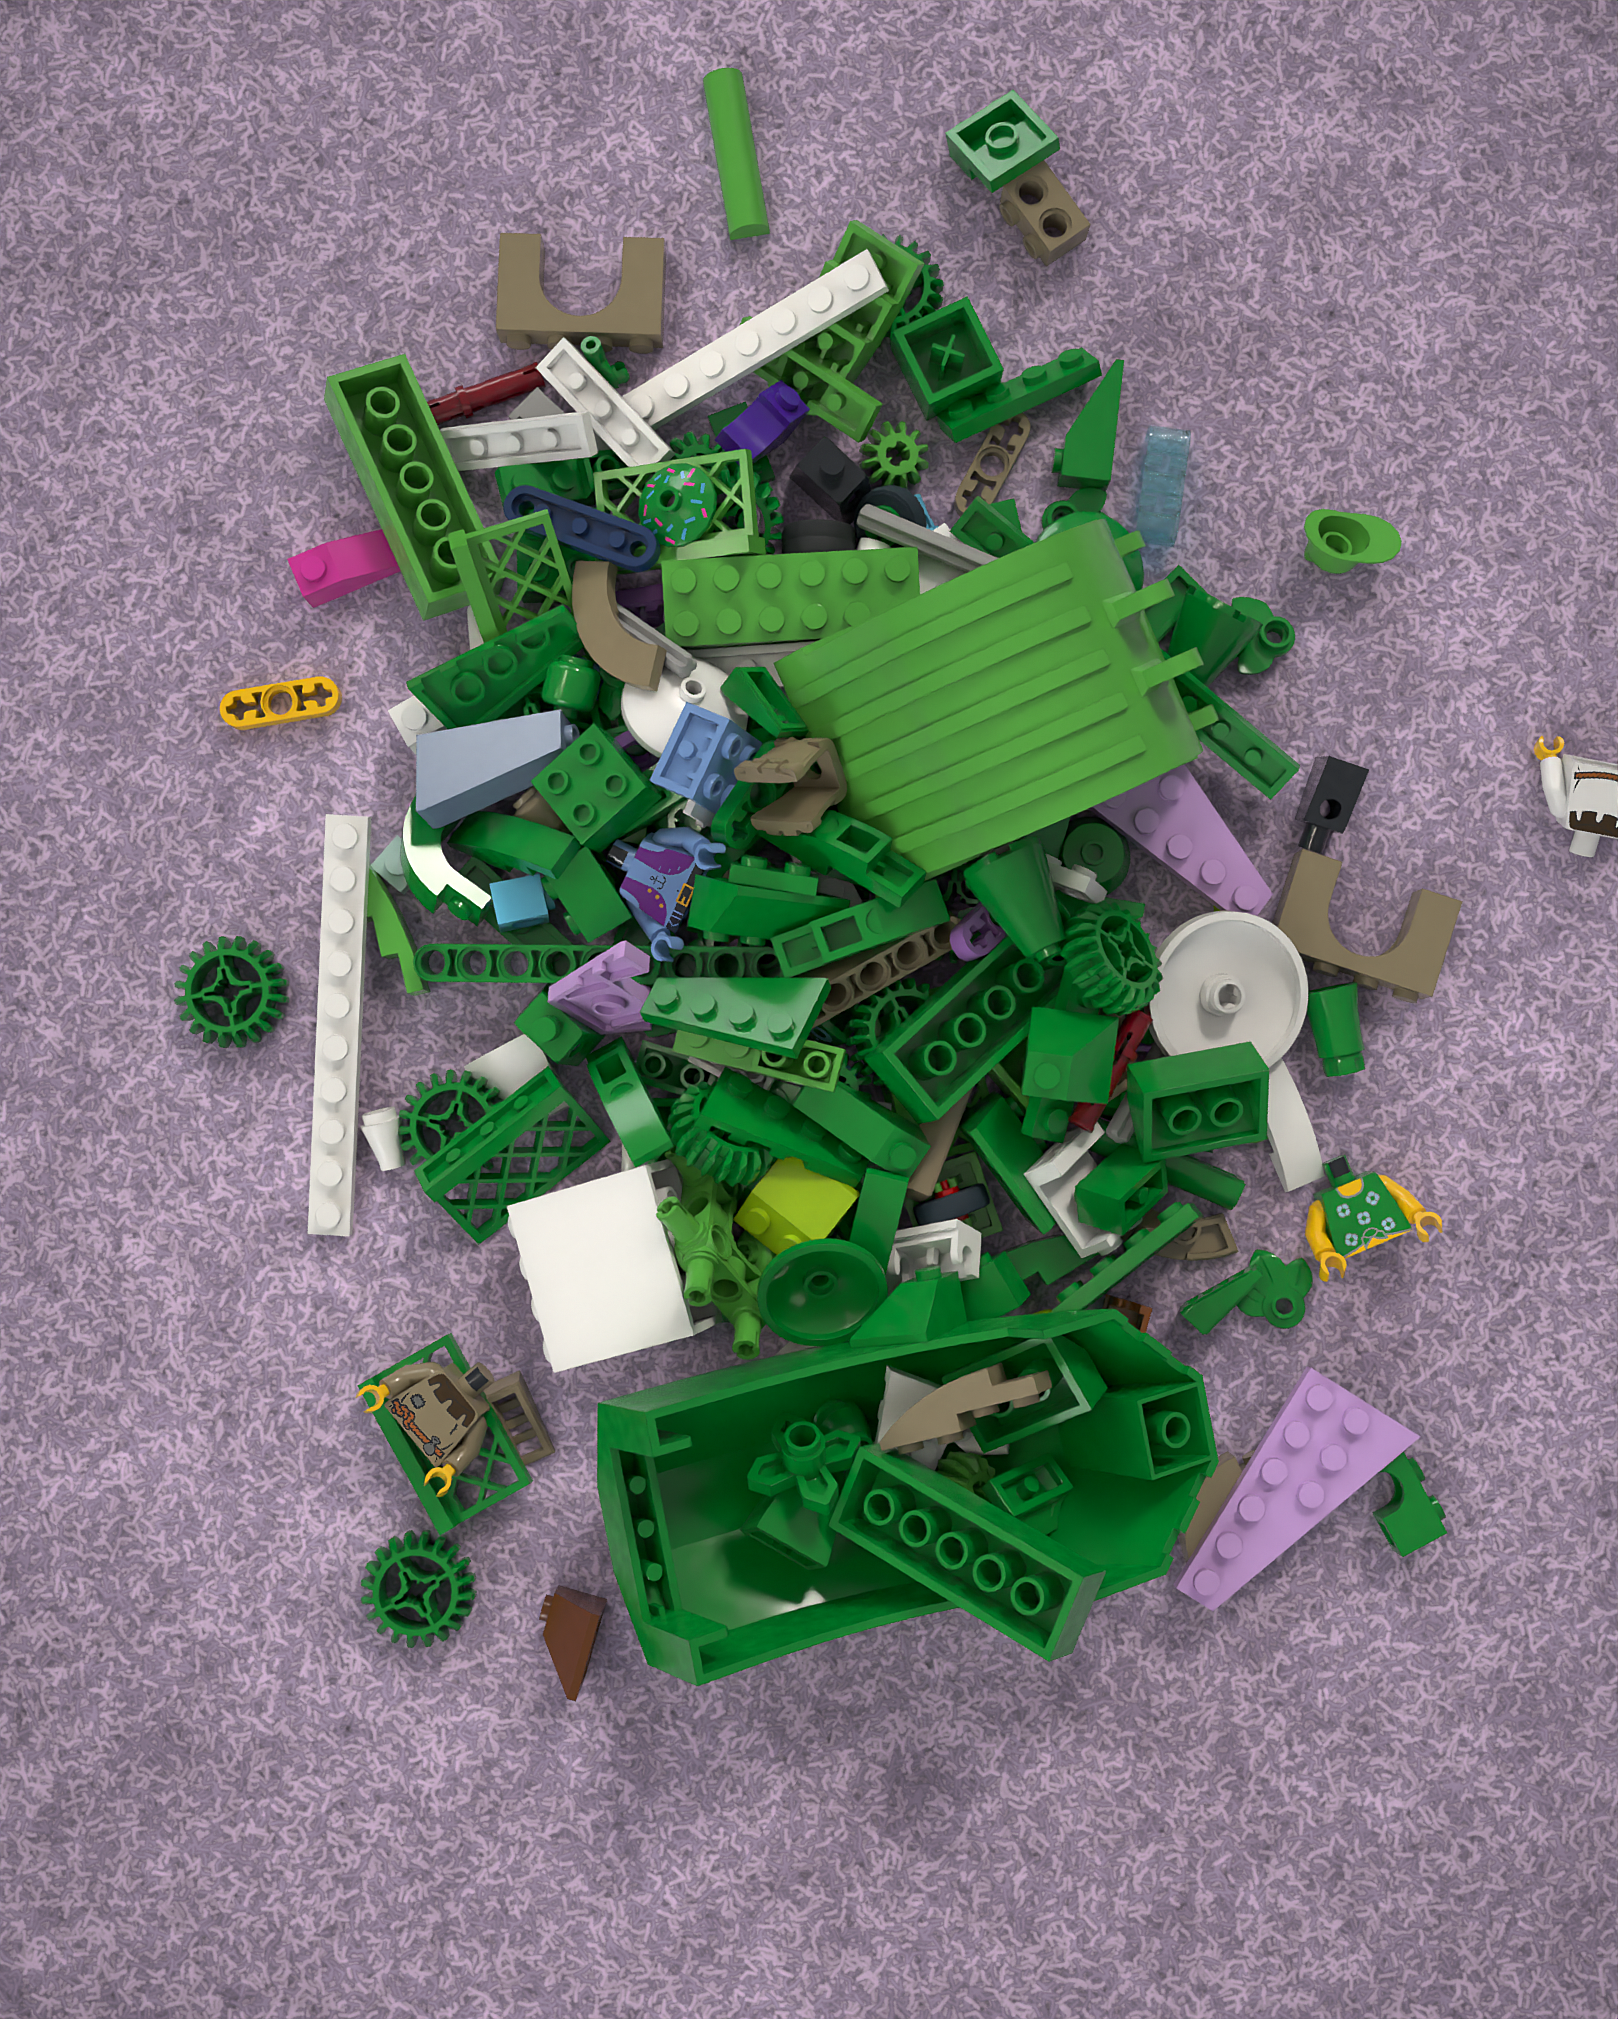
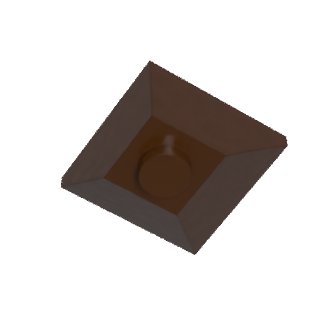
M559 1585L554 1596L546 1594L539 1620L546 1622L543 1637L568 1700L576 1702L585 1680L607 1599Z

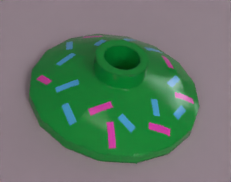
M688 463L670 464L657 471L646 483L639 499L641 525L651 530L658 539L659 544L669 548L684 547L698 540L710 527L716 513L717 494L712 480L702 469ZM675 495L674 503L667 507L668 501Z

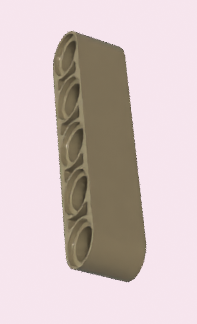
M947 908L951 919L948 922L793 977L828 978L831 985V990L812 1029L952 950L950 934L952 929L961 920Z

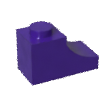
M780 380L762 391L743 413L721 430L715 441L725 452L740 449L751 450L753 464L783 444L810 409L800 399V396L794 389Z

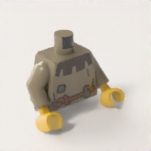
M436 1362L405 1365L380 1380L378 1387L375 1385L363 1387L357 1392L355 1398L361 1396L364 1392H370L375 1396V1405L363 1411L364 1413H372L379 1409L385 1397L390 1399L384 1406L435 1467L427 1473L424 1486L428 1484L431 1478L441 1477L445 1481V1486L440 1489L436 1497H442L447 1494L450 1488L451 1477H458L480 1453L488 1427L484 1416L490 1410L489 1404L480 1394L495 1380L489 1369L480 1362H477L464 1374L454 1363L443 1368Z

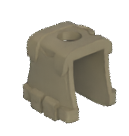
M781 737L774 741L775 747L762 757L755 758L752 761L745 760L735 767V777L740 781L760 783L793 782L794 787L750 817L755 829L766 831L770 835L798 836L802 832H813L820 826L821 816L829 806L836 805L842 801L847 792V783L837 750L832 740L828 738L815 737L796 740L794 737ZM815 761L821 767V775L816 774L810 769Z

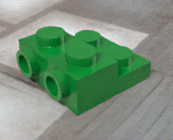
M1014 89L945 133L950 157L971 180L977 177L991 193L1060 150L1059 137Z

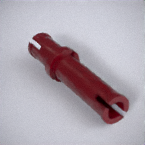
M534 362L518 370L496 376L465 388H463V385L454 387L456 391L429 400L427 403L437 425L462 416H465L466 419L474 416L473 412L534 391L537 387L543 389L546 385L542 374L536 369L538 363Z
M1140 1010L1127 1014L1117 1031L1114 1059L1126 1037L1130 1035L1131 1038L1117 1064L1112 1068L1108 1101L1122 1078L1127 1064L1135 1063L1138 1057L1136 1050L1148 1027L1153 1022L1150 1016ZM1078 1102L1068 1121L1092 1133L1107 1104L1095 1103L1091 1105L1088 1102Z

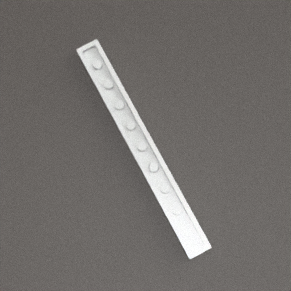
M326 814L308 1234L350 1236L353 1230L371 817Z

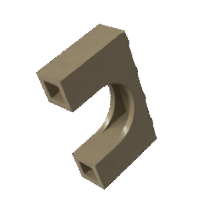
M500 233L496 331L500 342L506 343L509 348L516 350L529 349L531 344H547V347L552 350L563 337L572 345L581 346L583 339L595 336L600 340L604 352L612 351L613 347H629L631 352L648 354L653 352L654 348H663L667 255L664 238L623 237L622 277L618 293L604 309L590 315L577 316L558 310L544 295L545 247L541 234Z
M1305 849L1295 853L1272 924L1284 932L1291 940L1301 959L1313 963V971L1326 976L1337 977L1338 972L1353 976V982H1357L1359 987L1377 990L1378 985L1394 990L1392 997L1401 1001L1417 1003L1418 998L1433 997L1463 901L1423 888L1413 892L1399 935L1394 944L1379 956L1358 955L1347 950L1338 942L1329 925V904L1342 862Z

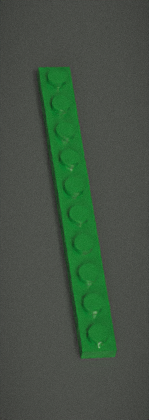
M977 496L949 531L965 545L997 558L1035 543L980 496ZM1161 649L1165 660L1172 658ZM1189 671L1173 678L1188 714L1210 704H1213L1217 713L1218 721L1195 731L1199 741L1270 800L1299 771L1300 764Z

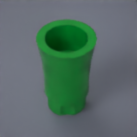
M1357 982L1309 990L1306 1013L1315 1039L1318 1058H1322L1325 1076H1342L1365 1070V1061L1362 1050L1365 1048L1358 1011Z

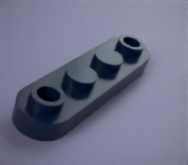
M529 485L514 488L505 498L503 510L508 520L524 516V511L531 506L534 507L533 513L548 509L559 545L603 561H609L614 565L634 572H643L650 569L659 559L661 551L659 541L651 530L642 525ZM543 524L525 529L524 531L543 539L547 537ZM645 546V553L642 556L635 557V550L638 547Z

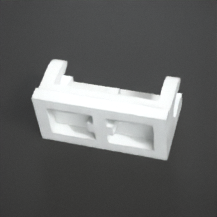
M958 1219L897 1230L888 1263L890 1276L899 1275L901 1261L903 1266L901 1274L902 1283L916 1277L915 1270L931 1266H940L941 1273L958 1271L960 1281L979 1278L982 1233Z

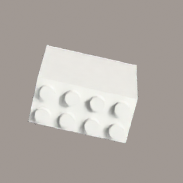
M670 1160L647 1164L507 1206L509 1212L508 1227L511 1235L517 1241L521 1255L519 1261L520 1270L529 1283L532 1294V1312L536 1320L540 1322L544 1337V1355L548 1362L551 1363L554 1373L693 1336L723 1321L720 1310L712 1301L706 1306L698 1307L689 1304L688 1299L684 1298L683 1293L687 1276L675 1255V1237L664 1223L656 1217V1213H658L657 1207L664 1199L675 1196L679 1201L681 1200L683 1179L679 1170Z

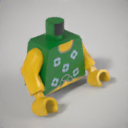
M1341 1155L1322 1163L1331 1186L1313 1193L1314 1202L1308 1208L1305 1237L1315 1259L1320 1262L1319 1278L1322 1281L1328 1282L1329 1280L1327 1267H1335L1339 1270L1341 1278H1344L1347 1266L1346 1258L1412 1231L1410 1224H1416L1417 1236L1422 1242H1429V1235L1423 1229L1426 1225H1433L1440 1233H1443L1440 1216L1434 1212H1426L1422 1204L1408 1190L1388 1176L1378 1175L1375 1171H1365L1354 1176L1346 1155Z

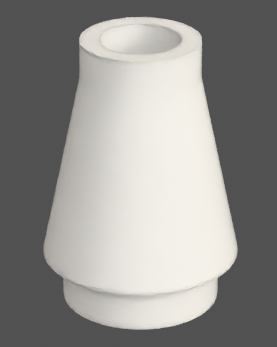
M386 1107L363 1114L364 1125L360 1127L379 1162L381 1171L405 1165L401 1148L403 1136L398 1134V1129L402 1126V1118L397 1115L395 1107Z

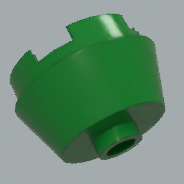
M1080 817L1069 821L1058 860L1062 862L1061 866L1072 870L1075 864L1097 874L1095 881L1108 891L1106 894L1108 895L1116 890L1126 878L1131 856L1126 838L1101 818Z

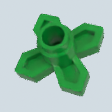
M783 1412L779 1415L771 1430L772 1442L778 1452L756 1458L747 1475L748 1488L772 1497L796 1485L804 1508L828 1515L839 1496L838 1484L831 1473L852 1467L858 1449L861 1446V1439L857 1435L838 1429L823 1435L813 1423L806 1422L804 1418Z

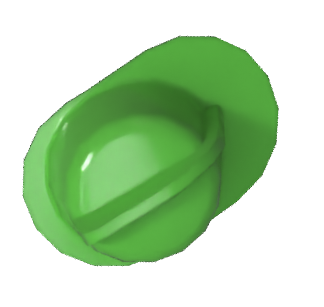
M1319 509L1312 511L1305 519L1304 530L1308 543L1304 550V559L1313 562L1326 572L1342 574L1353 569L1358 563H1384L1392 560L1400 552L1402 540L1399 532L1389 522L1380 517Z

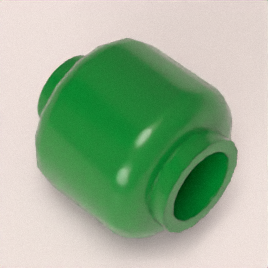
M561 654L560 660H554L549 663L542 690V698L546 703L554 705L553 711L561 710L566 717L577 719L579 711L591 712L594 709L601 682L600 673L593 669L594 662Z

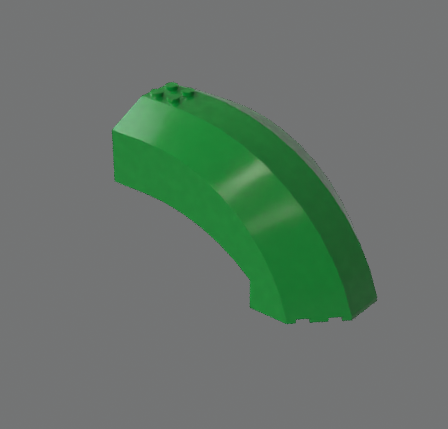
M1097 1309L967 1321L928 1342L851 1348L850 1341L830 1346H819L714 1370L598 1402V1494L613 1572L647 1664L690 1684L700 1686L830 1640L919 1616L960 1608L837 1531L827 1566L813 1570L805 1569L740 1531L742 1525L763 1496V1494L748 1488L747 1475L757 1457L778 1452L772 1442L771 1430L781 1413H789L814 1424L813 1418L816 1411L827 1401L840 1399L843 1402H854L867 1415L872 1436L871 1440L875 1442L879 1423L877 1415L880 1400H883L886 1387L884 1379L887 1365L943 1386L944 1383L941 1380L943 1375L1027 1338L1045 1340L1059 1335L1066 1337L1087 1350L1108 1389L1092 1410L1009 1443V1454L980 1456L987 1459L990 1467L996 1469L994 1476L996 1477L1048 1452L1051 1454L1074 1488L1061 1504L1058 1516V1529L1046 1536L1106 1570L1094 1600L1097 1601L1167 1574L1174 1559L1169 1554L1179 1533H1186L1200 1504L1196 1497L1205 1478H1212L1219 1459L1203 1375L1191 1366H1185L1174 1358L1168 1348L1148 1333H1142L1127 1322L1128 1318L1118 1310ZM955 1442L948 1443L940 1459H946L950 1451L966 1452ZM845 1470L831 1473L838 1484L839 1495H841L846 1482Z

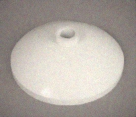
M692 656L697 661V667L691 671L690 676L687 678H680L663 665L657 691L643 690L625 683L621 696L622 716L628 730L643 748L653 755L661 757L686 701L726 717L746 730L747 713L720 690L728 675L712 663Z

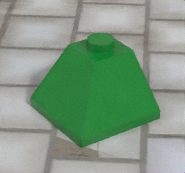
M1032 1006L1021 1094L1064 1101L1108 1104L1119 1017Z
M940 1266L915 1270L916 1277L900 1283L849 1339L851 1348L928 1342L966 1323L967 1318L958 1271L941 1273Z

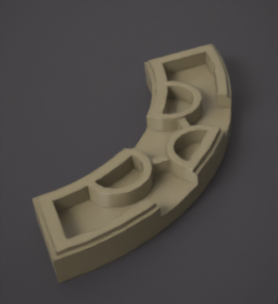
M576 561L572 585V606L574 619L577 622L576 627L584 647L594 661L615 678L636 688L657 691L667 650L659 645L637 640L620 623L615 595L618 567L609 561Z
M1151 1208L1142 1217L1143 1220L1140 1224L1126 1232L1123 1236H1120V1238L1127 1241L1142 1228H1147L1150 1232L1161 1224L1156 1218L1161 1213ZM1218 1213L1202 1217L1155 1255L1177 1260L1198 1261L1221 1258L1239 1251L1224 1214Z

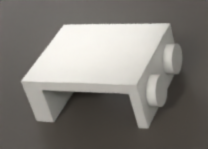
M1098 1122L1095 1124L1092 1133L1079 1127L1067 1131L1063 1144L1056 1142L1024 1173L1030 1185L1081 1258L1097 1252L1104 1256L1115 1250L1122 1243L1121 1235L1078 1222L1077 1203L1074 1199L1075 1186L1097 1167V1164L1087 1150L1105 1133ZM1143 1218L1138 1220L1128 1231L1140 1224Z

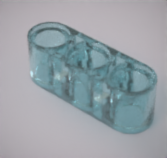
M1155 425L1148 426L1145 442H1148L1146 455H1143L1139 480V482L1143 483L1141 493L1137 495L1134 521L1137 522L1136 531H1140L1145 544L1172 548L1175 545L1190 447V430Z

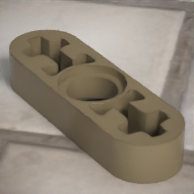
M1023 412L990 428L956 492L954 506L960 517L967 509V500L963 496H972L978 481L985 485L980 497L988 504L994 503L1030 433V422ZM1014 421L1019 424L1017 431L1022 435L1014 434L1011 437L1006 448L1008 451H1014L1010 455L1003 447L999 446L1005 433V429L1001 425L1009 426ZM991 441H994L997 445H993L990 443ZM988 456L998 457L1004 465V470L999 475L989 476L982 471L981 461ZM972 476H975L978 479V481L971 480ZM988 486H994V489L990 490Z

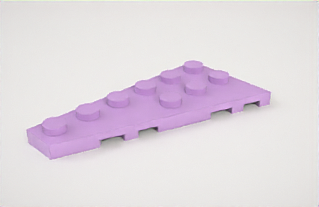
M1185 764L1088 808L1220 911H1235L1258 916L1273 895Z
M1307 1366L1173 1585L1203 1606L1214 1611L1418 1440L1420 1436Z

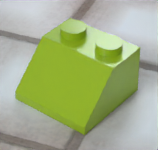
M790 1157L781 1160L778 1158L752 1190L733 1220L778 1255L801 1242L815 1239H830L859 1198L860 1193L847 1184L805 1169L803 1161Z

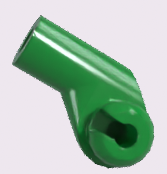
M589 336L583 339L581 350L585 359L614 389L619 388L618 385L629 381L630 376L624 362L617 361L610 366L601 342L597 337Z

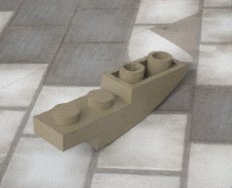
M999 1363L949 1382L923 1397L890 1427L879 1442L881 1451L897 1447L899 1455L925 1448L924 1440L937 1438L938 1445H943L964 1439L962 1431L977 1425L975 1418L999 1412V1403L1012 1400L1014 1408L1040 1402L1039 1393L1052 1388L1048 1370L1007 1380L1003 1364Z

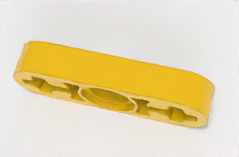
M323 676L231 691L223 697L220 703V714L227 724L238 730L332 715L339 709L342 702V693L331 679ZM321 686L327 692L332 693V697L326 698L325 706L321 707L316 700L303 701L306 710L301 711L302 704L297 693L298 689H302V694L305 697L317 695L318 687ZM279 693H288L292 698L291 709L281 715L273 713L271 709L273 697ZM261 696L260 703L265 717L260 718L261 713L257 709L244 712V719L239 720L236 715L230 714L231 709L237 708V701L241 700L246 706L259 705L256 697Z

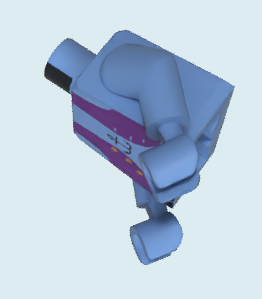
M688 826L659 829L656 833L651 832L642 840L638 849L617 839L606 862L627 872L619 893L626 898V905L652 942L651 953L659 961L673 962L674 959L669 954V947L682 950L684 947L683 940L679 937L670 936V931L675 933L684 923L689 913L696 874L706 875L708 870L720 869L721 865L714 861L716 853H725L726 850L723 843H710L707 838Z

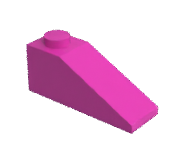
M382 529L326 542L287 559L302 596L313 608L401 571Z

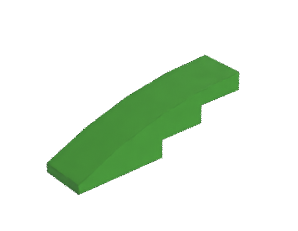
M369 862L367 923L374 922L381 957L389 960L399 958L407 994L417 996L429 993L431 991L428 981L420 978L414 970L413 959L418 948L404 916L381 876L372 868Z

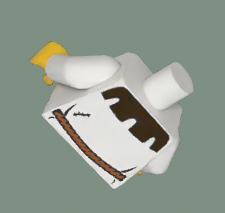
M1541 736L1534 745V753L1541 760L1542 788L1550 813L1556 817V821L1564 828L1575 831L1569 851L1581 856L1594 857L1600 836L1618 839V764L1563 754L1561 760L1557 755L1564 747L1563 738L1556 736L1553 740L1554 750H1548L1543 743L1544 737Z

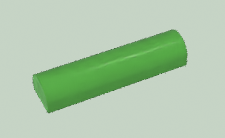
M736 68L713 70L703 78V87L730 240L770 234L743 74Z

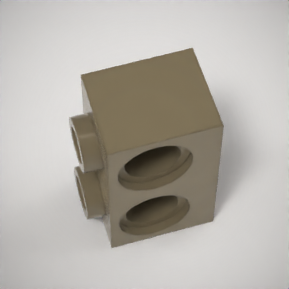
M1045 160L1003 186L1000 198L1001 204L999 205L1001 215L1009 226L1012 227L1016 224L1024 235V247L1033 259L1039 257L1047 267L1086 240L1091 224ZM1031 195L1039 202L1029 205L1024 203L1020 197ZM1049 227L1056 228L1062 233V236L1050 237L1044 232V229Z

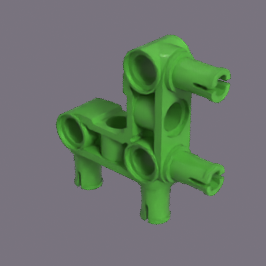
M674 1145V1147L666 1151L665 1157L672 1162L683 1176L681 1200L679 1201L675 1196L664 1199L657 1207L658 1213H656V1217L664 1223L675 1237V1255L687 1276L683 1293L684 1298L688 1299L689 1304L698 1307L706 1306L712 1301L734 1326L735 1333L732 1351L734 1353L737 1352L736 1356L741 1359H754L760 1353L761 1329L766 1325L760 1315L757 1303V1287L762 1274L755 1264L752 1265L739 1251L733 1240L732 1223L733 1214L737 1210L738 1183L731 1187L725 1180L716 1184L712 1176L705 1174L701 1177L699 1169L694 1166L686 1167L687 1159L675 1154L677 1146Z

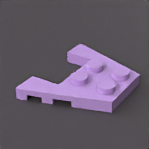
M626 940L621 941L551 985L548 992V1003L601 1035L652 1030V1023L645 1022L640 1014V1010L651 988L641 985L630 978L649 972L650 956Z

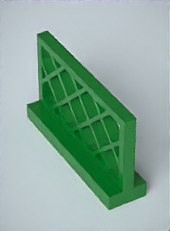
M547 1066L421 1164L414 1172L424 1193L434 1203L437 1201L479 1245L508 1222L509 1212L507 1206L542 1196L611 1141L565 1088L558 1076ZM565 1101L569 1106L567 1120L548 1121L549 1113ZM578 1116L581 1121H576V1117ZM536 1131L533 1147H514L515 1139L524 1132ZM545 1131H564L561 1146L542 1147ZM573 1131H591L594 1134V1137L583 1146H571ZM492 1157H503L500 1173H480L481 1166ZM512 1157H531L528 1172L509 1173ZM540 1157H559L557 1166L550 1172H537ZM469 1183L466 1199H449L445 1195L458 1184ZM478 1183H498L495 1198L475 1199ZM507 1183H526L524 1192L518 1197L504 1198ZM473 1209H493L491 1218L478 1228L471 1222Z
M449 1333L357 1386L359 1390L368 1385L378 1387L380 1380L405 1365H411L424 1358L423 1363L431 1362L433 1352L443 1346L447 1349L453 1363L463 1374L471 1367L452 1333ZM484 1391L480 1395L490 1407L484 1418L487 1426L490 1427L494 1434L491 1450L481 1447L479 1455L489 1458L484 1478L482 1479L463 1472L458 1477L452 1476L453 1480L447 1494L442 1497H436L440 1489L445 1486V1481L441 1477L431 1478L428 1484L424 1486L427 1473L435 1467L384 1406L390 1399L385 1397L382 1406L372 1412L439 1535L451 1530L459 1523L533 1482L496 1412L486 1399ZM364 1392L362 1395L369 1408L373 1407L376 1403L375 1396L370 1392ZM499 1445L504 1454L498 1452ZM495 1460L510 1464L518 1480L508 1486L490 1481ZM460 1480L481 1487L477 1503L467 1509H464L456 1494ZM488 1489L497 1491L494 1494L486 1497Z

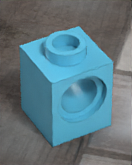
M540 874L489 884L500 933L549 923L548 910L555 909V903L542 886Z

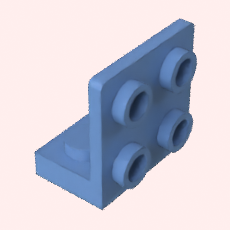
M686 701L651 776L650 782L685 797L711 813L716 814L738 781L734 774L735 767L745 760L751 761L762 743L730 719Z

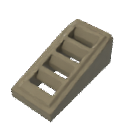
M520 1370L493 1382L484 1390L486 1399L496 1412L525 1466L555 1453V1448ZM513 1393L516 1394L515 1397L498 1404L497 1400ZM522 1406L523 1413L505 1420L503 1413ZM530 1422L532 1428L512 1436L510 1429ZM537 1436L542 1447L521 1456L517 1444Z

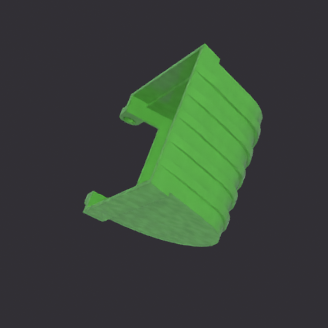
M1096 519L982 565L892 609L804 646L774 662L773 664L790 703L809 729L805 737L828 738L835 745L847 783L846 796L836 804L838 812L872 826L892 837L890 850L925 870L926 881L1197 759L1198 755L1203 752V748L1195 731L1218 721L1219 718L1213 704L1189 714L1187 713L1173 678L1203 665L1197 647L1165 660L1144 611L1175 596L1168 578L1136 592L1122 558L1146 546L1140 531H1134L1114 540L1106 519Z

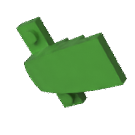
M853 220L849 222L833 260L825 262L819 278L867 249L871 253L889 291L753 371V373L767 381L769 387L782 380L787 386L794 389L800 396V399L809 407L810 410L807 415H818L859 443L866 439L883 404L853 383L891 327L918 278L924 263L860 221ZM743 317L740 325L753 317Z

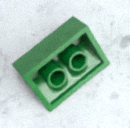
M696 874L688 926L703 930V938L728 942L729 935L741 936L740 942L765 946L766 939L849 908L850 900L816 891V896L732 883L728 882L729 878Z
M1251 1041L1127 1064V1101L1143 1163L1267 1139L1269 1068Z
M993 1091L963 1113L958 1127L1025 1220L1041 1234L1045 1235L1052 1229L1056 1221L1030 1185L1024 1173L1044 1155L1043 1152L1048 1149V1146L1043 1139L1022 1134L1023 1124L1019 1119L1024 1116V1113L1010 1095L1003 1098V1096Z
M1062 1335L1045 1340L1027 1338L941 1377L945 1385L965 1375L999 1363L1003 1364L1007 1380L1048 1370L1052 1388L1039 1393L1040 1402L1014 1408L1011 1400L999 1403V1412L975 1418L977 1425L969 1429L984 1454L1092 1410L1108 1389L1087 1350Z

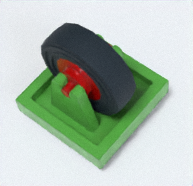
M975 1151L944 1161L932 1195L925 1201L919 1203L907 1197L904 1198V1204L912 1227L958 1219L982 1233L981 1238L1003 1231Z

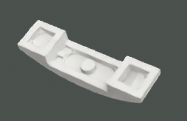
M1281 1058L1269 1067L1267 1136L1274 1151L1269 1153L1284 1191L1289 1192L1325 1175L1320 1151L1308 1114L1295 1083Z

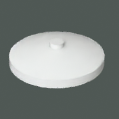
M1235 911L1209 912L1180 925L1160 945L1155 955L1162 962V965L1157 969L1162 973L1163 980L1159 982L1160 992L1154 995L1153 1000L1148 1002V1005L1144 1007V1012L1153 1019L1152 1024L1149 1026L1150 1033L1158 1047L1167 1057L1251 1041L1269 1068L1289 1050L1296 1040L1305 1019L1308 1005V981L1304 964L1296 947L1278 927L1261 917Z

